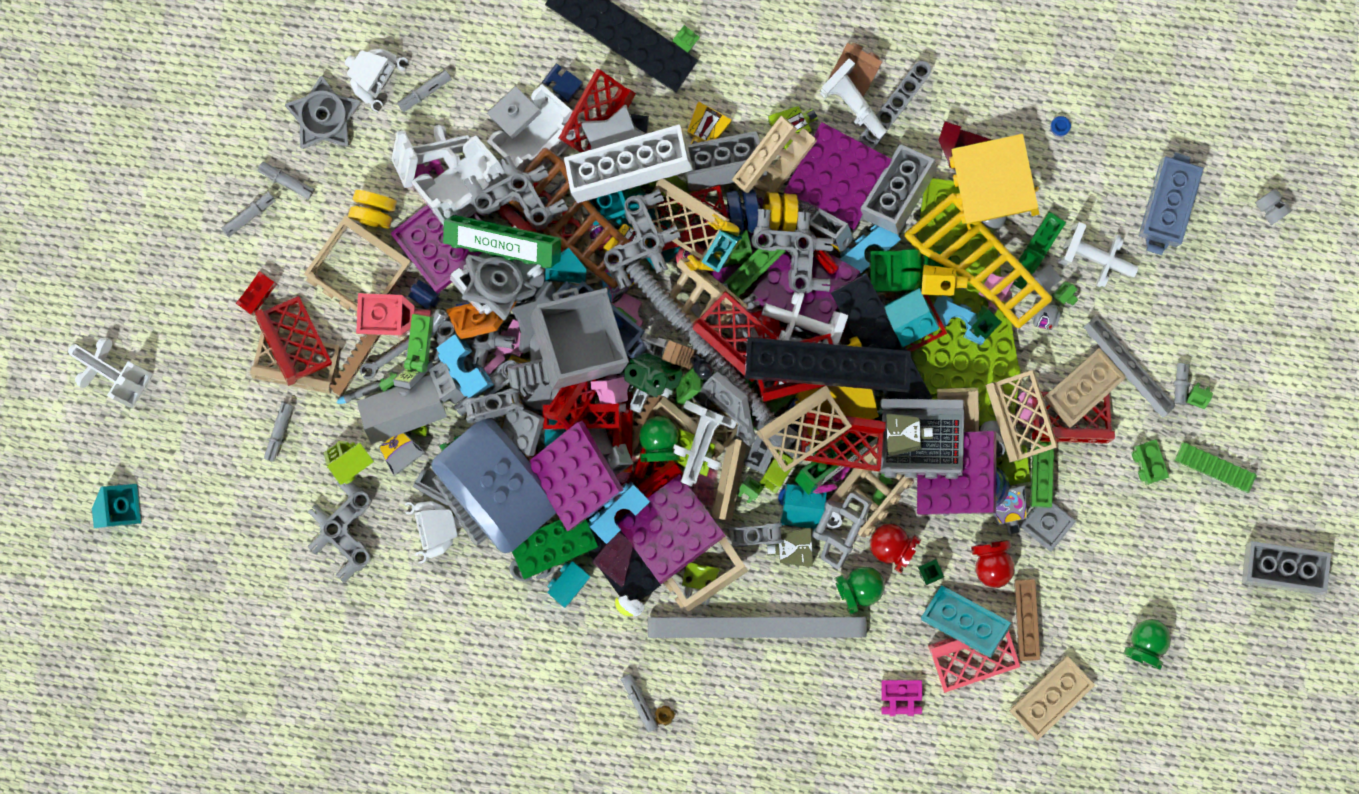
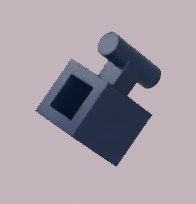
M556 63L542 83L547 87L552 81L556 83L552 89L555 96L563 103L566 101L569 104L583 86V82L567 70L562 77L558 75L562 67Z
M421 280L413 284L408 295L409 298L428 310H431L432 307L435 309L441 300L439 298L440 293L437 294L432 287Z

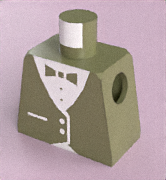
M887 414L889 456L922 449V439H933V427H921L920 418Z
M811 528L781 534L784 543L767 545V556L779 555L780 563L813 566Z

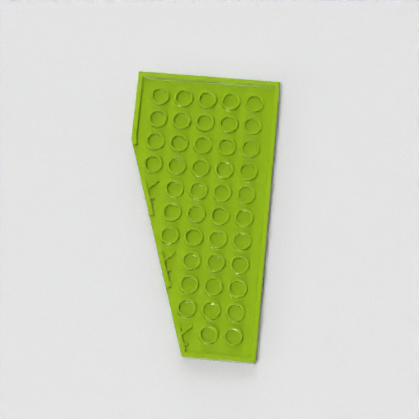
M932 178L922 196L919 220L951 193L956 195L960 193L959 186L955 187L954 181ZM953 203L917 232V239L924 243L956 216L960 210ZM961 221L929 249L932 251H945L968 231L967 224H962ZM981 232L977 233L951 255V261L959 265L983 245L987 239ZM994 246L971 264L966 271L976 277L998 258L997 249ZM1001 267L997 268L992 274L1002 277ZM967 282V289L955 288L954 295H943L951 298L953 303L958 306L964 304L972 308L971 312L976 314L982 309L983 305L988 308V301L979 295L980 291L969 282ZM930 295L933 305L936 298H942V295ZM997 309L994 315L1002 323L984 340L982 345L964 338L963 335L966 331L965 322L961 318H952L945 328L948 334L911 352V358L933 400H937V389L978 388L979 427L985 422L997 421L986 385L1020 374L1012 324L999 309ZM939 327L938 330H936V331H934V332H932V333H930V334H932V335H937V334L941 333L942 331H941V329H940V327ZM926 335L925 340L931 337ZM920 338V339H918V340H916V341H914V342H912V343H914V344H919V343H921L922 338ZM908 344L907 349L913 346ZM1010 383L1002 385L1004 393L1011 396L1015 386ZM1017 390V392H1016V394H1015V396H1014V399H1016V400H1017L1018 390ZM1012 401L1009 409L1015 415L1016 403Z

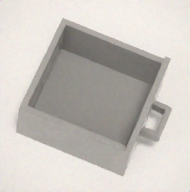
M577 288L553 293L554 301L536 305L530 320L552 390L622 373L629 362L608 298L607 288L579 294ZM573 294L571 297L559 299L561 296Z

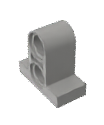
M441 361L429 369L439 399L443 402L449 400L456 405L466 397L460 391L461 386L458 381H455L450 376V369L447 364Z

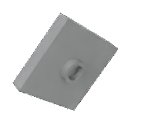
M516 86L487 112L489 117L512 140L542 113Z

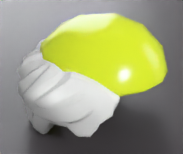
M626 595L620 598L616 597L615 599L616 609L624 616H638L645 608L644 603L637 599L630 601Z

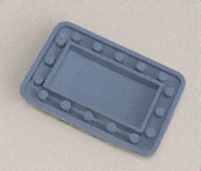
M491 418L476 422L432 460L431 466L434 473L502 553H510L556 514L547 498L545 490L541 486L537 474L532 471L530 462Z

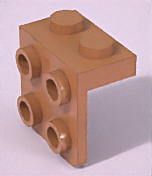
M847 43L828 80L850 59L855 65L853 71L848 76L864 97L882 61L879 60L880 57L872 52L867 54L862 51L863 48L858 44Z

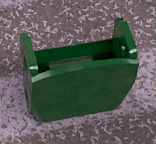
M644 353L630 360L629 365L625 368L624 380L639 390L657 398L658 395L664 393L665 388L673 391L674 388L679 386L683 371L681 370L682 366ZM675 375V380H671L669 376Z

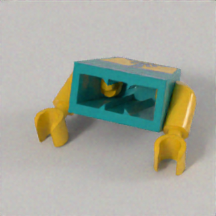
M712 214L715 220L713 222L708 221V224L716 230H721L703 260L698 261L693 255H689L687 258L690 261L684 262V264L690 271L698 268L719 273L729 261L742 239L739 236V227L724 221L716 214Z

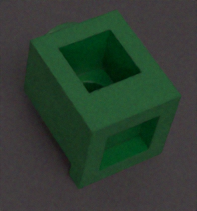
M983 305L982 309L968 324L971 326L969 330L977 338L981 335L986 340L1002 321ZM983 320H985V323L983 325H979Z
M932 559L918 567L919 574L926 585L944 578L937 559Z

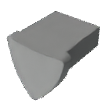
M1051 264L1041 271H1036L1032 274L1047 292H1050L1051 287L1062 280ZM1035 290L1031 292L1032 294H1038Z

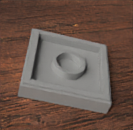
M1052 501L1051 508L1035 507L1019 527L1052 552L1076 520Z

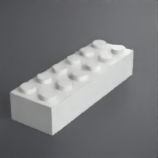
M680 124L564 158L570 191L577 203L693 170L686 135Z

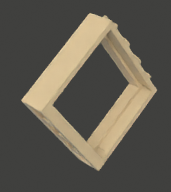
M344 216L304 275L308 277L306 281L315 288L317 285L324 288L322 292L331 299L334 296L340 299L338 304L349 310L351 307L357 311L358 305L314 275L347 228L402 265L382 294L390 295L412 262L350 218Z
M726 537L721 539L719 543L735 565L734 568L688 599H686L672 577L664 582L670 593L674 591L678 596L675 598V601L680 608L685 607L688 612L748 572Z

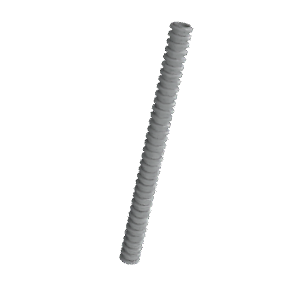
M640 261L632 263L626 269V274H630V279H634L635 284L638 283V288L643 289L642 292L647 294V298H651L650 301L652 303L655 302V307H659L660 312L663 311V316L668 317L667 320L672 322L671 325L676 326V330L680 331L681 336H685L684 339L688 340V344L693 345V349L697 350V354H701V358L710 364L714 369V373L719 372L722 376L727 377L735 387L743 390L748 398L749 409L753 412L752 416H756V420L761 421V426H766L778 418L774 416V412L770 411V407H766L767 404L762 402V398L757 397L758 394L753 392L754 389L749 388L750 385L745 383L746 380L740 378L741 375L736 373L737 370L732 369V364L729 365L728 360H724V357L692 329L693 322H690L691 318H687L685 312L682 313V308H678V304L673 302L674 299H670V295L665 294L666 290L661 289L660 284L657 285V280L652 279L653 276L648 274V270H644V266L640 265Z

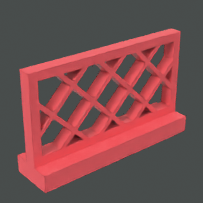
M1009 631L1005 635L1007 643L1004 649L1001 647L997 648L1002 651L997 661L975 651L973 648H968V645L953 637L928 645L944 693L1019 668L1020 664ZM962 649L970 651L966 662L956 657ZM1005 653L1013 657L1014 664L1005 666L1000 663ZM973 654L983 658L978 668L969 664ZM946 655L951 660L947 668L939 665L937 658ZM986 659L995 663L993 670L988 673L981 670ZM954 660L964 664L959 674L950 670ZM967 666L977 670L973 678L967 679L962 676ZM948 672L957 676L954 684L946 686L945 678Z

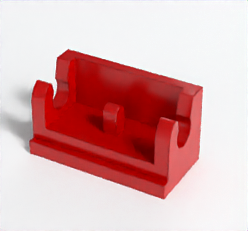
M259 271L236 304L249 314L255 316L254 312L260 309L277 283Z

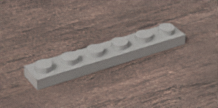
M1097 315L1083 327L1162 418L1176 406Z

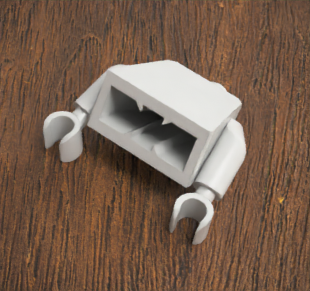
M382 48L369 50L368 52L360 51L357 57L349 55L345 60V65L350 68L347 75L351 77L350 84L355 95L366 104H371V108L375 112L378 111L374 109V103L379 102L382 106L383 103L379 100H374L373 97L376 98L394 70L395 65L393 63L401 71L406 70V68L401 67L399 62L404 61L408 63L406 58L401 57L398 59L396 58L397 55Z
M433 501L418 502L416 505L407 502L405 506L412 505V511L405 513L409 515L415 514L423 550L416 553V555H424V560L418 563H424L428 557L434 558L444 554L453 544V539L457 537L456 529L463 528L457 517H453L451 509L446 510L444 505Z

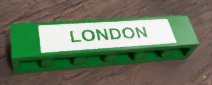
M452 215L444 220L443 243L449 244L453 248H467L471 252L480 251L489 256L498 255L507 260H520L524 264H538L543 268H552L561 261V238L458 215Z
M883 409L878 411L879 417L870 420L882 421ZM849 433L845 436L852 445L860 440L854 433ZM869 436L865 440L872 447L878 442V437ZM842 439L835 444L841 453L849 448ZM862 442L855 446L860 455L868 450ZM832 447L824 452L831 459L838 456ZM851 450L844 454L848 461L853 462L857 459ZM811 462L801 469L795 481L809 495L845 467Z

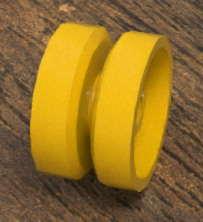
M355 189L352 200L363 207L351 206L348 218L365 225L390 229L392 217L382 213V211L394 212L397 201L380 194Z
M767 192L763 200L762 209L771 210L769 228L773 231L795 232L798 218L797 196L785 193L781 198L776 192Z

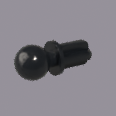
M694 354V357L690 358L694 372L700 379H709L713 374L712 367L705 359H702L698 354Z

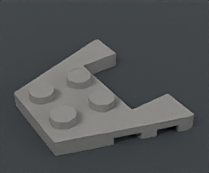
M716 372L692 399L704 408H708L711 405V401L738 423L736 436L750 446L755 442L748 398L743 390L735 387L727 377Z

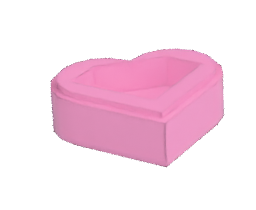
M501 354L484 368L488 376L505 360Z

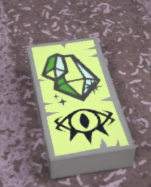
M428 360V367L425 373L418 372L417 369L407 370L404 368L393 379L394 385L411 389L433 367L432 361Z

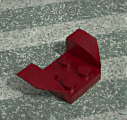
M944 121L938 139L950 169L949 157L953 156L951 149L993 140L961 130V126Z

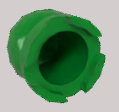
M655 416L644 422L640 429L639 438L641 445L646 451L645 454H640L641 462L680 460V455L674 453L675 449L673 447L674 444L677 445L679 433L677 426L672 420L664 416Z
M871 567L856 568L850 572L847 579L843 575L834 578L837 582L835 584L841 599L846 600L848 605L846 609L850 615L858 612V605H874L881 599L885 590L883 576L879 571Z
M1148 619L1138 623L1131 635L1133 646L1131 648L1125 647L1123 655L1142 664L1143 662L1152 665V668L1161 670L1164 662L1159 657L1166 654L1171 645L1172 637L1168 627L1156 619Z

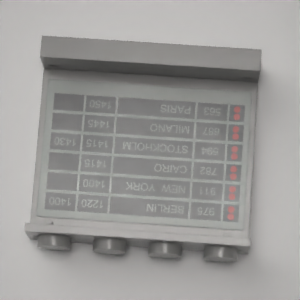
M881 400V407L883 409L882 421L886 422L883 433L880 470L881 474H885L884 477L896 478L897 475H905V478H917V475H925V478L935 479L938 478V475H946L947 479H957L958 476H963V400ZM887 414L920 418L921 427H933V439H922V449L889 456Z

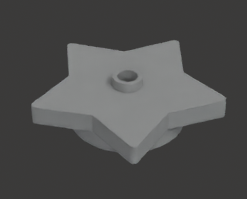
M320 76L309 95L285 104V107L300 123V148L305 149L322 141L349 147L347 122L358 109L361 102L336 95L324 77ZM322 113L327 114V117L324 120H321L320 115Z
M626 105L621 107L608 120L582 122L583 130L591 144V150L646 134L634 126Z
M473 255L467 256L466 264L471 282L462 296L463 300L487 304L501 319L506 320L514 302L535 294L536 289L522 277L515 260H507L504 257L484 259Z
M550 281L544 282L535 297L530 298L527 302L516 304L512 308L521 331L519 351L522 353L530 351V340L534 334L530 317L536 305L554 301L553 293H556V290Z

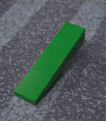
M1050 211L1018 259L1031 275L1036 271L1066 224V221ZM1020 275L1014 280L1013 285L1022 290L1027 285V281Z

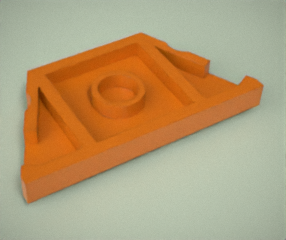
M471 303L446 309L460 339L497 331L504 321L494 311L487 315L485 312L480 314Z

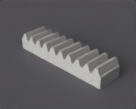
M543 359L507 367L512 388L519 389L521 386L527 387V385L549 381Z
M435 476L432 480L473 544L479 545L488 538L487 535L439 477Z

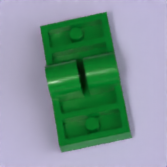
M920 250L871 251L870 281L876 292H913L918 288L922 291L924 265L945 266L923 255ZM934 251V252H936V253H938V254H941V253L944 252V251Z
M558 520L536 530L513 550L512 554L523 579L526 580L598 548L586 520L570 531H567L562 521Z

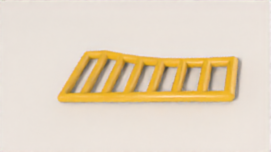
M951 193L908 229L904 234L905 238L916 250H920L923 255L947 268L956 269V274L961 277H968L970 284L989 299L1016 328H1021L1052 301V296L982 222L972 223L974 226L941 254L929 248L962 221L960 212L924 243H921L915 237L918 231L952 203L960 212H964L963 205L958 204L957 195ZM981 232L987 239L983 245L959 265L948 260L951 255L977 233ZM993 246L1001 254L976 277L966 271L971 264ZM1008 261L1015 270L991 290L988 289L982 281ZM1021 275L1028 285L1004 304L997 295ZM1035 290L1042 299L1018 318L1011 309Z

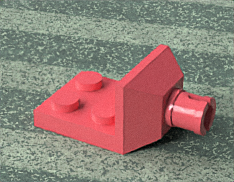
M358 293L356 334L404 337L410 332L412 314L431 316V310L415 309V306L403 295Z

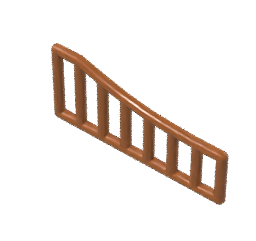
M543 148L523 172L529 173L535 170L545 158H548L555 164L548 172L549 176L543 178L534 188L539 196L561 171L566 182L545 205L549 207L560 201L570 190L564 161L548 148ZM518 181L514 184V187L519 189L524 182ZM513 200L508 202L518 212L525 216L524 210L519 202ZM589 200L580 203L575 201L552 228L547 225L542 231L549 236L561 238L562 248L565 250L569 248L584 266L611 288H616L618 284L615 277L612 278L604 272L606 270L604 260L597 266L589 258L610 234L618 241L616 246L620 244L625 245L631 241L621 234ZM583 205L590 215L568 240H565L558 233ZM537 215L533 220L536 223H540L544 220V217ZM596 220L604 229L589 247L581 253L574 245ZM609 256L608 262L611 264L617 256Z

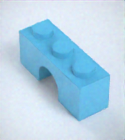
M874 225L870 229L872 233L867 237L862 235L855 241L857 245L853 249L848 247L840 254L842 257L840 260L856 268L861 274L870 266L864 256L866 248L876 246L881 251H889L901 240L900 237L891 231Z
M943 295L942 298H936L934 307L945 328L950 319L961 318L966 324V331L963 337L979 345L984 343L985 339L981 335L977 338L969 330L971 326L968 322L976 315V313L971 312L972 308L964 304L958 306L953 303L951 298ZM983 320L979 325H983L985 323V320Z
M455 334L436 348L439 352V359L444 364H447L450 369V376L455 381H458L461 386L460 391L465 397L476 398L494 385L484 368H475L471 372L465 369L464 359L472 352L465 339H460Z
M632 482L623 484L624 490L606 503L600 512L596 511L589 518V527L606 544L621 530L614 522V516L617 511L628 509L636 516L650 502Z

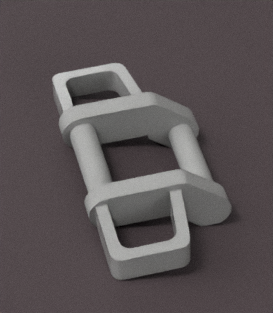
M854 491L848 495L844 504L832 500L826 501L824 506L826 509L817 528L812 532V537L826 542L821 554L823 561L836 569L844 565L849 553L853 549L852 544L861 525H864L866 521V516L872 505L871 500ZM853 498L864 504L861 514L849 507ZM833 512L840 513L854 522L846 540L825 530ZM831 545L844 552L839 562L828 555Z

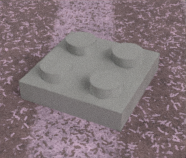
M524 408L519 412L506 414L502 430L522 453L533 456L544 418Z

